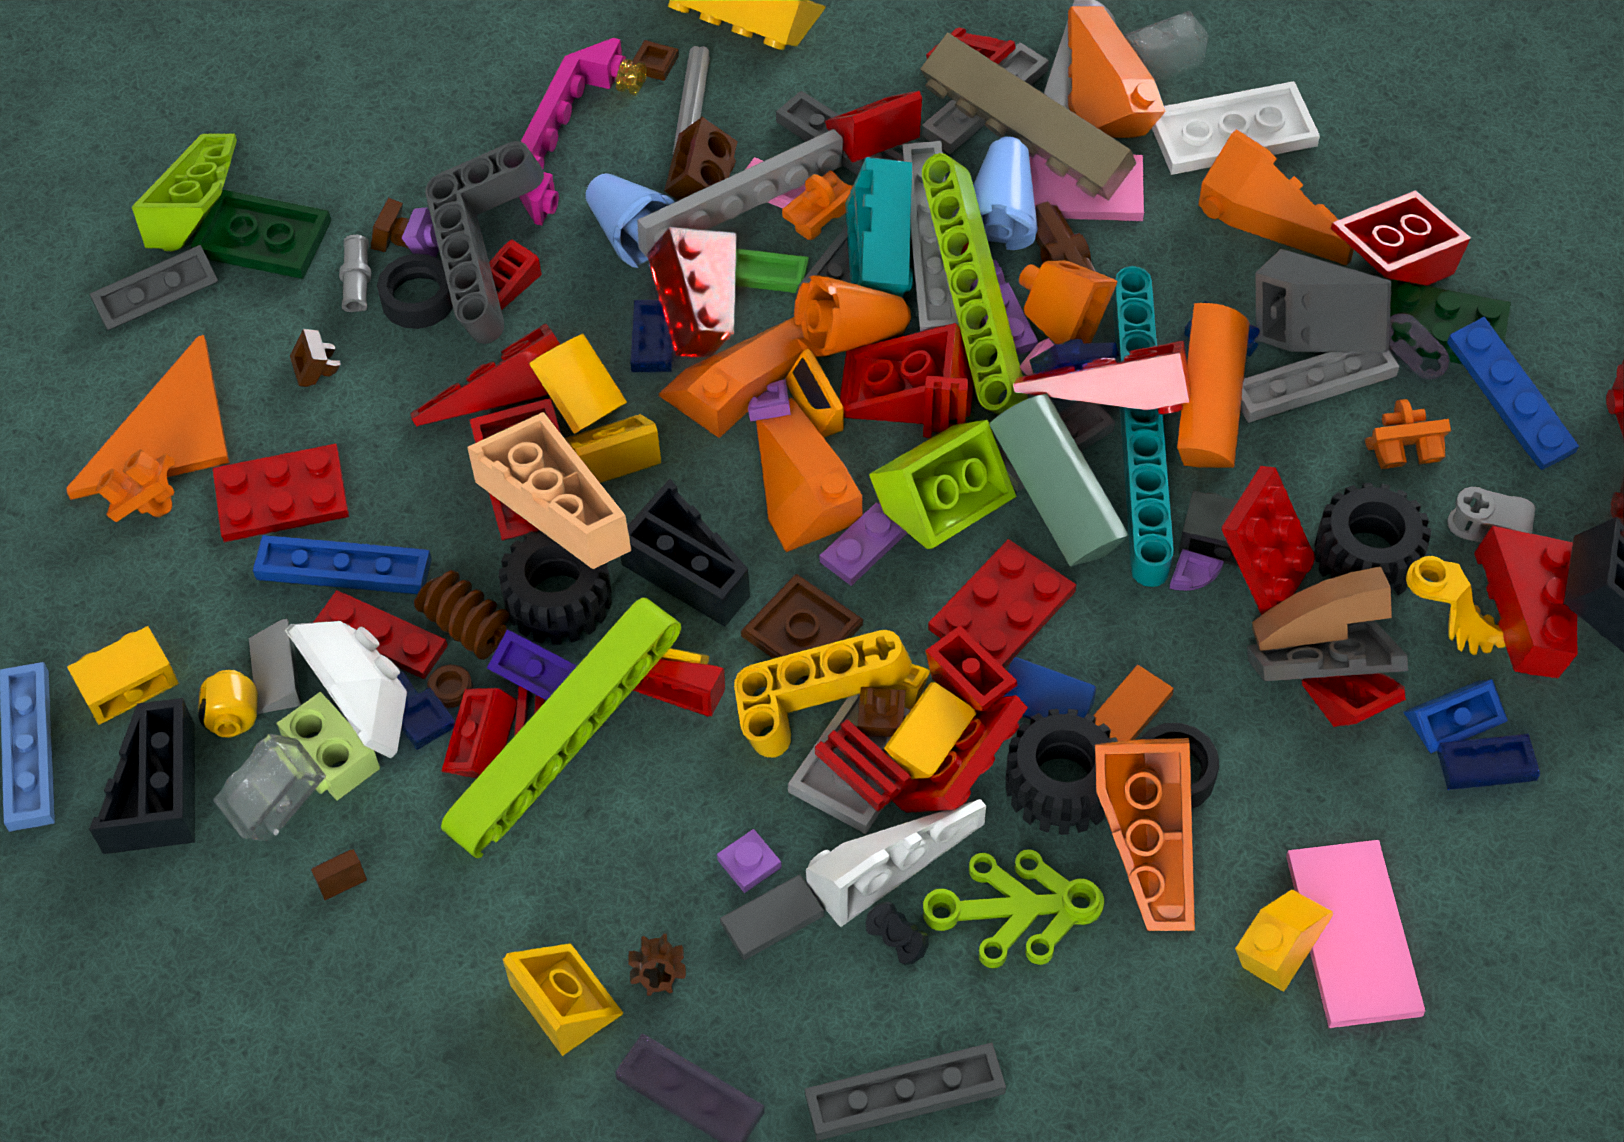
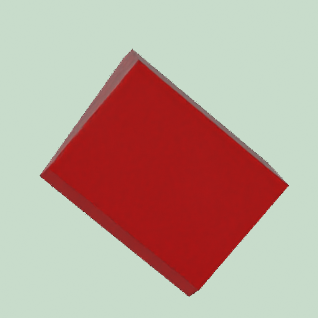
M920 91L892 95L830 118L824 122L828 131L834 129L843 138L842 149L851 162L854 163L919 138L922 95Z

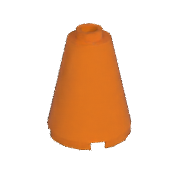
M822 275L810 276L811 281L809 283H802L795 300L794 323L795 325H802L804 338H798L799 345L803 350L809 349L812 351L815 358L826 357L900 336L909 325L911 319L910 308L901 296Z

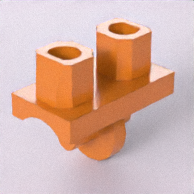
M831 170L822 177L813 174L805 181L806 190L782 209V217L795 225L797 233L807 240H813L821 233V228L831 219L840 218L846 213L845 202L853 185L844 183Z
M1407 399L1397 400L1394 413L1382 414V423L1388 427L1375 428L1372 437L1366 438L1365 443L1368 450H1375L1381 469L1404 466L1407 463L1404 446L1416 445L1419 464L1440 462L1445 458L1444 437L1451 431L1449 419L1421 422L1426 420L1424 409L1412 410L1411 404Z
M140 449L132 454L125 463L123 472L130 477L129 479H126L113 468L104 473L99 480L96 491L110 502L107 516L114 522H118L136 509L141 514L148 512L154 517H162L169 513L172 509L171 496L174 495V489L168 485L167 471L175 465L176 461L167 453L155 460Z

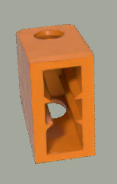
M1065 260L1045 261L1040 268L1034 264H1029L1022 270L1019 276V284L1030 291L1023 308L1024 314L1063 351L1086 350L1091 345L1118 281Z

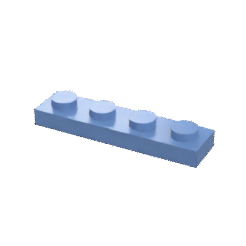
M44 662L1 669L0 708L4 825L11 832L54 824L49 671Z

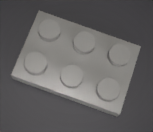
M860 694L848 697L789 781L788 793L866 834L882 809L877 812L815 755V746L820 741L826 742L828 735L833 730L838 732L841 729V724L846 719L857 727ZM906 707L904 709V719L911 711ZM867 736L895 761L884 749L891 737ZM846 739V741H847L850 745H852L861 755H863L872 765H874V766H875L883 775H885L893 784L895 783V782H894L887 774H885L876 764H874L865 754H863L854 744H852L848 739ZM838 748L833 750L840 759L880 795L885 792L873 780L864 775Z

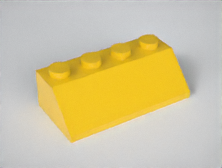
M669 0L668 7L680 12L689 13L690 8L701 12L699 19L720 26L721 21L733 24L731 31L742 36L752 38L753 33L764 36V44L780 50H784L786 45L798 46L826 7L810 0Z

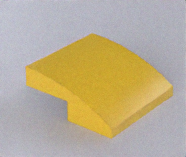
M580 334L562 343L529 363L574 434L627 403L584 334Z

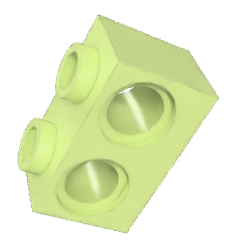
M321 692L277 722L283 738L278 743L281 750L294 765L301 760L309 769L305 772V775L320 794L328 790L338 801L380 769L374 750L364 746L351 724ZM320 732L318 735L312 738H305L307 735L311 733ZM346 761L342 766L331 767L336 762Z

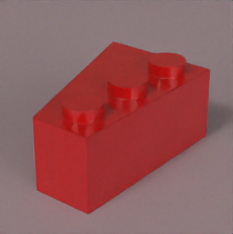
M1492 525L1474 552L1477 563L1482 564L1489 582L1486 590L1489 599L1495 600L1501 619L1498 625L1503 631L1504 643L1515 672L1559 678L1578 654L1577 614L1564 604L1573 542Z

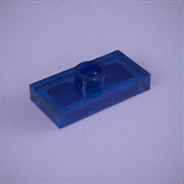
M634 300L630 363L632 372H672L674 300Z
M1073 339L1050 347L1030 359L1033 373L1065 366H1074L1075 371L1083 370L1084 364L1092 362V360L1103 357L1117 359L1119 353L1116 342L1083 344L1082 339Z
M1529 734L1442 742L1437 749L1448 790L1537 781L1540 776V770Z

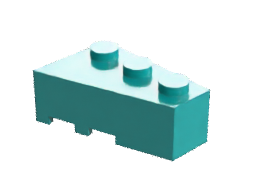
M866 157L845 202L850 283L903 297L905 292L911 290L913 271L909 268L912 162Z

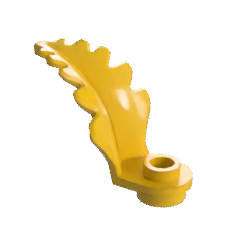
M1425 556L1410 565L1406 574V582L1414 594L1424 599L1451 604L1448 636L1453 641L1456 634L1458 650L1463 651L1466 640H1468L1469 651L1472 655L1477 654L1479 645L1484 653H1491L1494 644L1498 648L1505 646L1503 631L1499 625H1495L1494 618L1491 615L1482 616L1480 608L1474 605L1471 584L1458 563L1443 561L1435 556ZM1424 578H1429V579H1431L1433 582H1429V581L1425 580Z

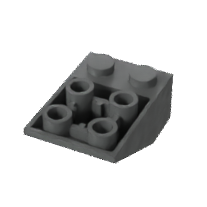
M1280 249L1255 273L1256 341L1291 352H1387L1389 350L1390 280L1284 249Z

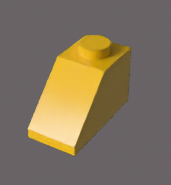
M1291 889L1260 909L1236 946L1235 950L1242 967L1284 992L1329 923L1333 912Z

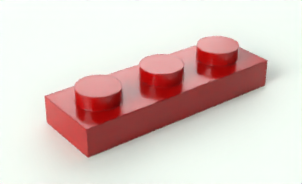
M338 590L335 591L313 621V623L341 621L356 630L359 627L365 628L378 640L379 646L376 649L380 655L387 657L396 667L422 679L428 676L448 647L446 639Z

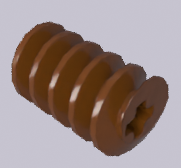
M450 570L442 576L428 581L414 599L416 610L424 613L431 622L437 623L442 631L449 632L455 641L461 642L465 649L474 652L478 659H487L498 648L506 633V625L510 616L509 612L506 609L496 611V602L493 599L484 601V593L479 589L472 591V584L468 580L459 581L460 575L455 570Z

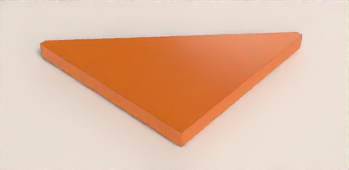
M204 335L198 336L68 485L66 489L70 500L98 494L96 489L101 476L112 468L126 479H129L130 477L123 472L125 463L132 454L140 449L155 460L167 453L176 461L175 465L167 471V477L230 463L207 342Z

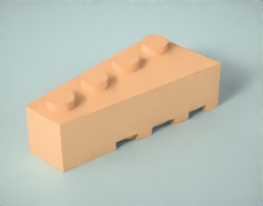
M544 412L467 447L475 483L590 568L595 569L631 551L625 514Z

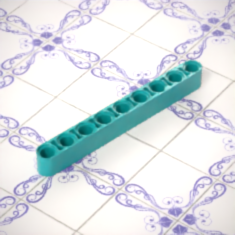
M1136 266L1121 269L1115 279L1118 282L1114 289L1112 306L1116 363L1124 361V357L1130 355L1129 351L1157 346L1152 279L1146 270ZM1120 407L1131 572L1133 578L1141 585L1155 587L1165 583L1168 579L1174 550L1163 414H1158L1157 408L1143 410ZM1147 560H1153L1157 563L1148 562Z

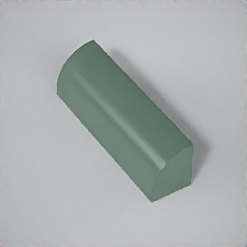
M1048 394L1024 400L1007 409L989 423L1070 567L1107 556L1129 536Z

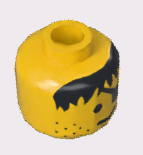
M222 670L208 677L201 684L199 691L198 718L201 725L209 732L225 738L234 737L248 731L255 724L257 718L258 692L255 683L247 676L235 670Z

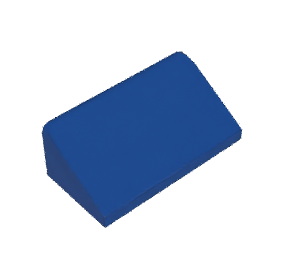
M1017 657L1013 658L1008 672L1017 680L1018 685L1003 697L1017 695L1028 707L1022 715L1023 717L1031 719L1032 716L1040 713L1044 718L1048 716V710L1058 709L1059 714H1067L1068 709L1078 710L1077 716L1083 718L1087 713H1090L1095 701L1096 687L1094 685Z
M1492 679L1476 681L1403 711L1430 753L1508 721Z

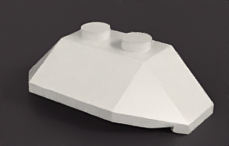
M341 621L290 624L284 631L317 675L364 746L392 758L398 750L407 691L397 678L400 674L399 669L392 661L384 655H380L376 648L379 646L378 640L365 628L359 627L356 630Z

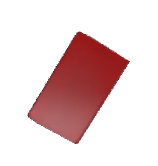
M499 688L465 689L442 772L478 778L505 748L517 707V700Z

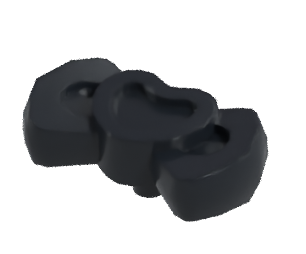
M879 903L869 911L866 919L867 933L882 936L886 945L896 947L900 963L904 965L914 964L924 957L929 945L928 934L918 930L915 924L908 922L903 913L897 912L893 903Z

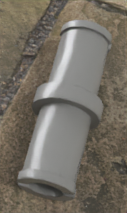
M357 234L344 238V264L339 270V277L343 282L342 309L346 312L367 310V283L371 280V269L368 266L367 255L369 241L366 237Z

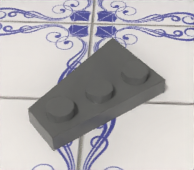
M1375 620L1347 624V640L1260 651L1258 644L1247 646L1248 661L1264 681L1408 671L1407 654Z

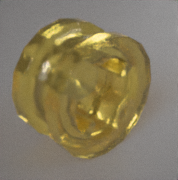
M624 59L616 77L617 91L625 92L628 89L631 95L637 96L646 79L647 69L645 63L638 62L634 65L632 60Z

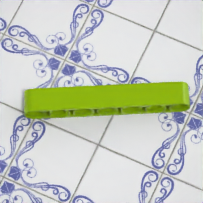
M942 153L933 154L923 164L921 171L922 180L977 398L985 409L1000 415L1012 406L1027 400L1028 394L1014 392L1013 383L1018 377L1023 375L1019 367L1020 364L971 175L964 166L948 155ZM950 171L949 177L943 182L944 176ZM959 207L958 213L952 218L953 212ZM969 242L967 250L961 255L962 248ZM978 279L977 286L970 292L972 283ZM988 315L986 324L980 328L981 320ZM997 352L996 361L989 366L991 356ZM1007 389L1005 400L999 404L1000 394Z
M644 597L637 600L454 803L442 820V831L473 857L481 858L484 855L481 851L492 840L497 842L510 830L671 648L680 634L681 623L648 598Z

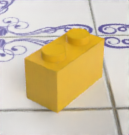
M149 626L137 632L128 633L119 641L97 652L86 654L79 661L67 666L98 725L179 684L169 661Z

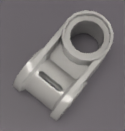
M1468 487L1459 493L1456 499V508L1450 512L1447 522L1450 531L1456 536L1481 543L1492 525L1532 534L1536 508L1531 501L1522 497L1507 496L1487 491L1480 487ZM1476 498L1477 500L1473 508L1470 507L1472 499ZM1468 521H1472L1469 530H1465Z

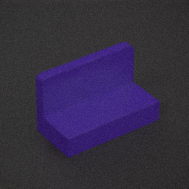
M507 629L487 669L547 700L577 665Z

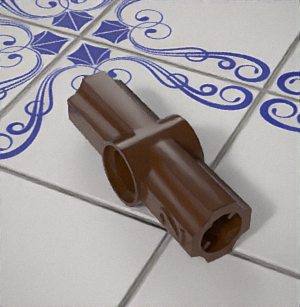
M1048 201L1036 205L1038 230L1035 241L1040 247L1042 263L1045 261L1065 260L1096 272L1091 264L1090 250L1085 238L1080 233L1074 235L1058 206L1051 205Z

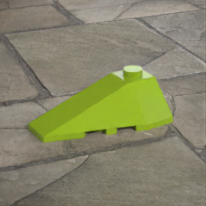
M201 134L132 206L145 248H159L164 251L178 250L185 245V242L199 228L221 196L237 142L235 134Z

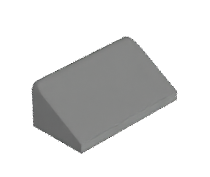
M288 619L280 620L249 638L253 682L258 692L257 714L301 706L294 642L284 631L290 625Z

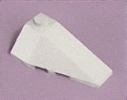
M979 799L963 804L954 810H944L844 842L831 852L824 850L817 854L809 863L808 868H806V884L820 904L837 924L842 927L983 826L985 823L986 805Z

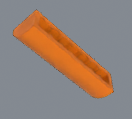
M1194 303L1187 360L1191 398L1189 403H1183L1177 449L1184 466L1234 468L1250 323L1242 313L1224 305Z

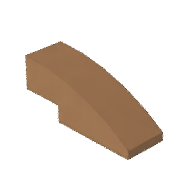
M1376 567L1331 578L1297 592L1273 606L1252 622V630L1259 650L1265 651L1347 640V624L1392 618L1391 587L1382 568Z

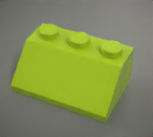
M988 420L953 425L869 474L884 514L926 549H933L1017 497Z

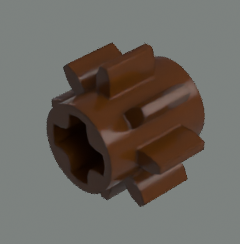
M664 933L660 938L650 940L642 936L639 952H628V964L634 967L630 971L631 984L641 982L647 989L648 996H651L653 992L664 990L669 994L672 993V984L675 978L683 979L686 977L685 965L681 963V960L684 958L683 946L672 947L667 941V934Z

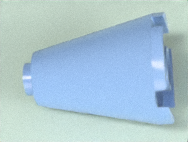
M1002 137L990 145L973 186L987 240L990 242L1006 243V250H1019L1033 244L1038 230L1029 150L1017 138Z
M608 173L601 174L590 182L586 190V201L621 260L631 267L639 268L637 265L649 260L650 267L672 253L679 243L647 258L639 249L637 222L638 219L675 203L672 198Z

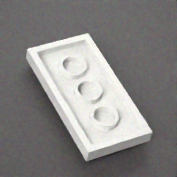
M1294 81L1164 106L1166 112L1152 127L1171 175L1211 167L1230 135L1236 129L1268 149L1273 155L1317 147L1320 138Z

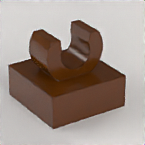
M388 197L373 226L370 249L386 252L391 241L397 246L408 248L402 239L409 222L408 218L401 217L403 203Z
M303 329L290 354L299 386L308 387L315 385L320 375L332 376L341 365L340 361L327 359L332 357L336 348L333 344L322 343L318 330Z
M861 687L857 728L867 736L892 737L904 720L906 690Z

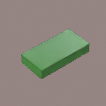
M731 248L724 276V285L796 293L798 285L807 274L809 257Z

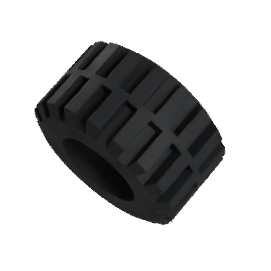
M1362 483L1361 489H1357L1354 485L1346 487L1344 494L1338 492L1332 497L1330 504L1326 505L1322 514L1314 547H1316L1314 551L1315 562H1320L1318 568L1322 577L1331 574V579L1355 571L1381 567L1391 587V594L1394 589L1397 595H1400L1406 591V574L1410 565L1426 555L1431 538V528L1427 527L1429 523L1427 514L1419 513L1421 505L1416 500L1408 501L1406 499L1407 493L1399 489L1396 493L1389 490L1390 485L1381 484L1380 488L1373 487L1372 483ZM1357 533L1376 534L1384 538L1391 547L1372 548L1359 542L1353 535Z
M533 531L524 534L525 541L521 543L516 540L510 546L511 554H504L501 560L503 568L499 569L500 587L505 609L510 614V622L513 626L518 625L519 633L525 637L532 631L534 641L539 643L544 642L545 636L551 637L552 645L562 644L561 637L569 636L572 643L580 640L579 632L582 630L587 635H590L596 630L594 620L602 624L607 617L605 608L610 609L612 603V590L607 563L592 569L543 532L534 534ZM560 575L576 579L572 586L560 592L548 593L535 589L540 582L552 576Z
M1058 709L1048 710V716L1044 718L1040 713L1032 716L1030 726L1022 723L1017 729V736L1012 737L1009 744L1005 776L1007 797L1012 796L1011 806L1015 812L1024 808L1023 820L1031 825L1037 819L1040 821L1039 830L1049 833L1051 825L1059 826V835H1069V828L1076 825L1077 831L1080 833L1088 830L1090 819L1095 825H1098L1104 819L1105 812L1096 792L1095 744L1118 742L1116 737L1109 738L1111 729L1104 723L1100 726L1095 724L1096 717L1088 713L1084 718L1077 716L1078 710L1068 709L1067 714H1059ZM1064 758L1081 765L1088 775L1075 782H1059L1047 777L1040 770L1039 766L1052 759Z

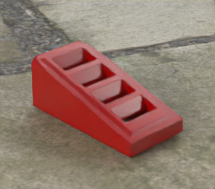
M512 239L489 262L495 286L501 289L500 292H497L501 311L542 275L539 258ZM506 273L511 277L510 280L502 276V274Z
M659 660L633 691L709 717L713 715L725 691L724 668L708 664Z

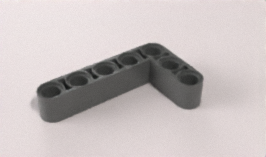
M521 141L509 142L432 177L425 188L455 316L470 336L480 344L492 343L499 338L504 330V318L477 215L533 191L542 183L544 178L542 167L527 145Z

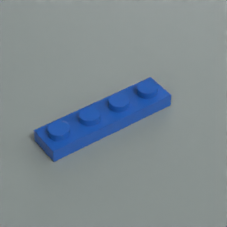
M1485 317L1449 335L1448 345L1523 449L1541 470L1576 453L1579 448L1577 442Z
M262 535L253 573L256 580L418 594L427 582L432 558L430 550Z

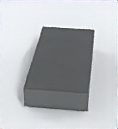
M801 874L724 915L720 918V924L742 959L746 960L824 917V909Z

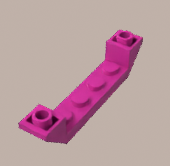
M611 38L564 57L521 142L527 145L542 169H544V157L547 151H554L558 141V130L561 124L567 125L572 112L571 104L574 98H581L585 84L611 89L615 79L623 77L626 69V57L622 56L620 39ZM544 172L542 183L536 189L519 196L534 224L542 226L547 214L555 213L559 201V194L554 189L553 176Z

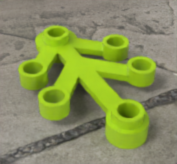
M1027 849L1021 851L1016 856V873L1023 879L1030 880L1035 878L1053 893L1036 895L1000 868L993 856L987 853H978L969 862L971 878L980 883L988 882L1005 895L1006 898L960 901L952 891L936 889L927 894L924 899L923 918L932 929L945 931L953 928L958 921L1010 917L993 937L982 941L979 947V960L981 963L989 968H998L1005 963L1008 949L1039 915L1057 914L1042 934L1031 936L1026 943L1025 953L1028 960L1034 964L1043 965L1052 959L1054 947L1074 924H1090L1100 917L1104 908V896L1098 886L1090 880L1075 879L1069 882L1045 864L1038 852ZM1024 859H1032L1037 863V867L1033 870H1026L1021 866L1020 862ZM979 862H985L992 869L988 873L983 874L977 872L974 866ZM1077 897L1085 898L1089 902V906L1087 908H1077L1072 904V900ZM944 907L949 910L950 915L947 918L941 919L935 917L933 911L936 908ZM1036 943H1042L1047 946L1049 951L1045 955H1036L1032 952L1031 947ZM988 947H997L1002 954L996 959H990L985 955L984 951Z

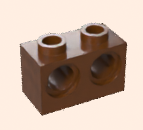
M704 117L695 121L678 135L664 192L679 201L729 178L736 163L734 155L738 141Z

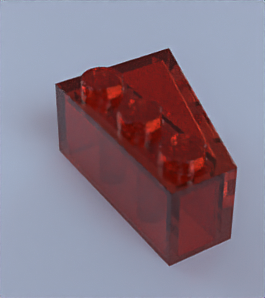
M669 227L647 253L676 356H712L734 333L737 233Z

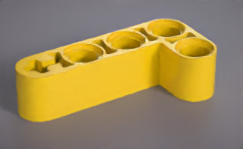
M879 630L749 665L737 674L734 682L741 730L754 750L760 755L778 757L788 749L791 743L789 712L860 694L861 687L884 688L898 684L909 676L912 669V661L898 635L889 630ZM852 664L848 671L837 674L842 666ZM809 675L804 683L795 685L799 678ZM766 687L762 694L753 696L757 689ZM773 726V729L767 735L759 736L764 728Z

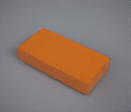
M1137 665L1093 715L1096 717L1095 724L1100 726L1104 723L1111 729L1109 738L1116 737L1118 742L1135 740L1171 698L1174 688L1140 665Z

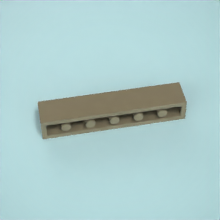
M948 32L920 68L927 80L925 86L934 95L941 99H944L946 95L956 101L955 106L962 113L970 118L978 115L986 121L985 126L997 136L1002 138L1007 134L1010 137L1019 139L1028 148L1030 157L1033 158L1035 154L1047 160L1045 165L1060 177H1064L1066 174L1077 180L1076 185L1093 198L1099 194L1109 201L1136 165L1131 149Z

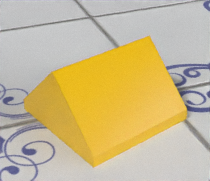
M641 414L565 438L600 483L661 463L656 424Z
M571 943L507 953L503 958L510 986L562 1056L623 1014L622 1010Z

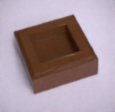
M644 40L630 64V71L665 81L679 57V50Z
M350 849L311 869L324 900L367 881L354 849Z

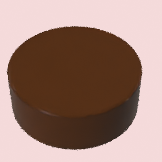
M450 664L437 668L430 675L427 687L429 695L435 704L444 708H454L461 705L465 689H473L470 674L466 669Z

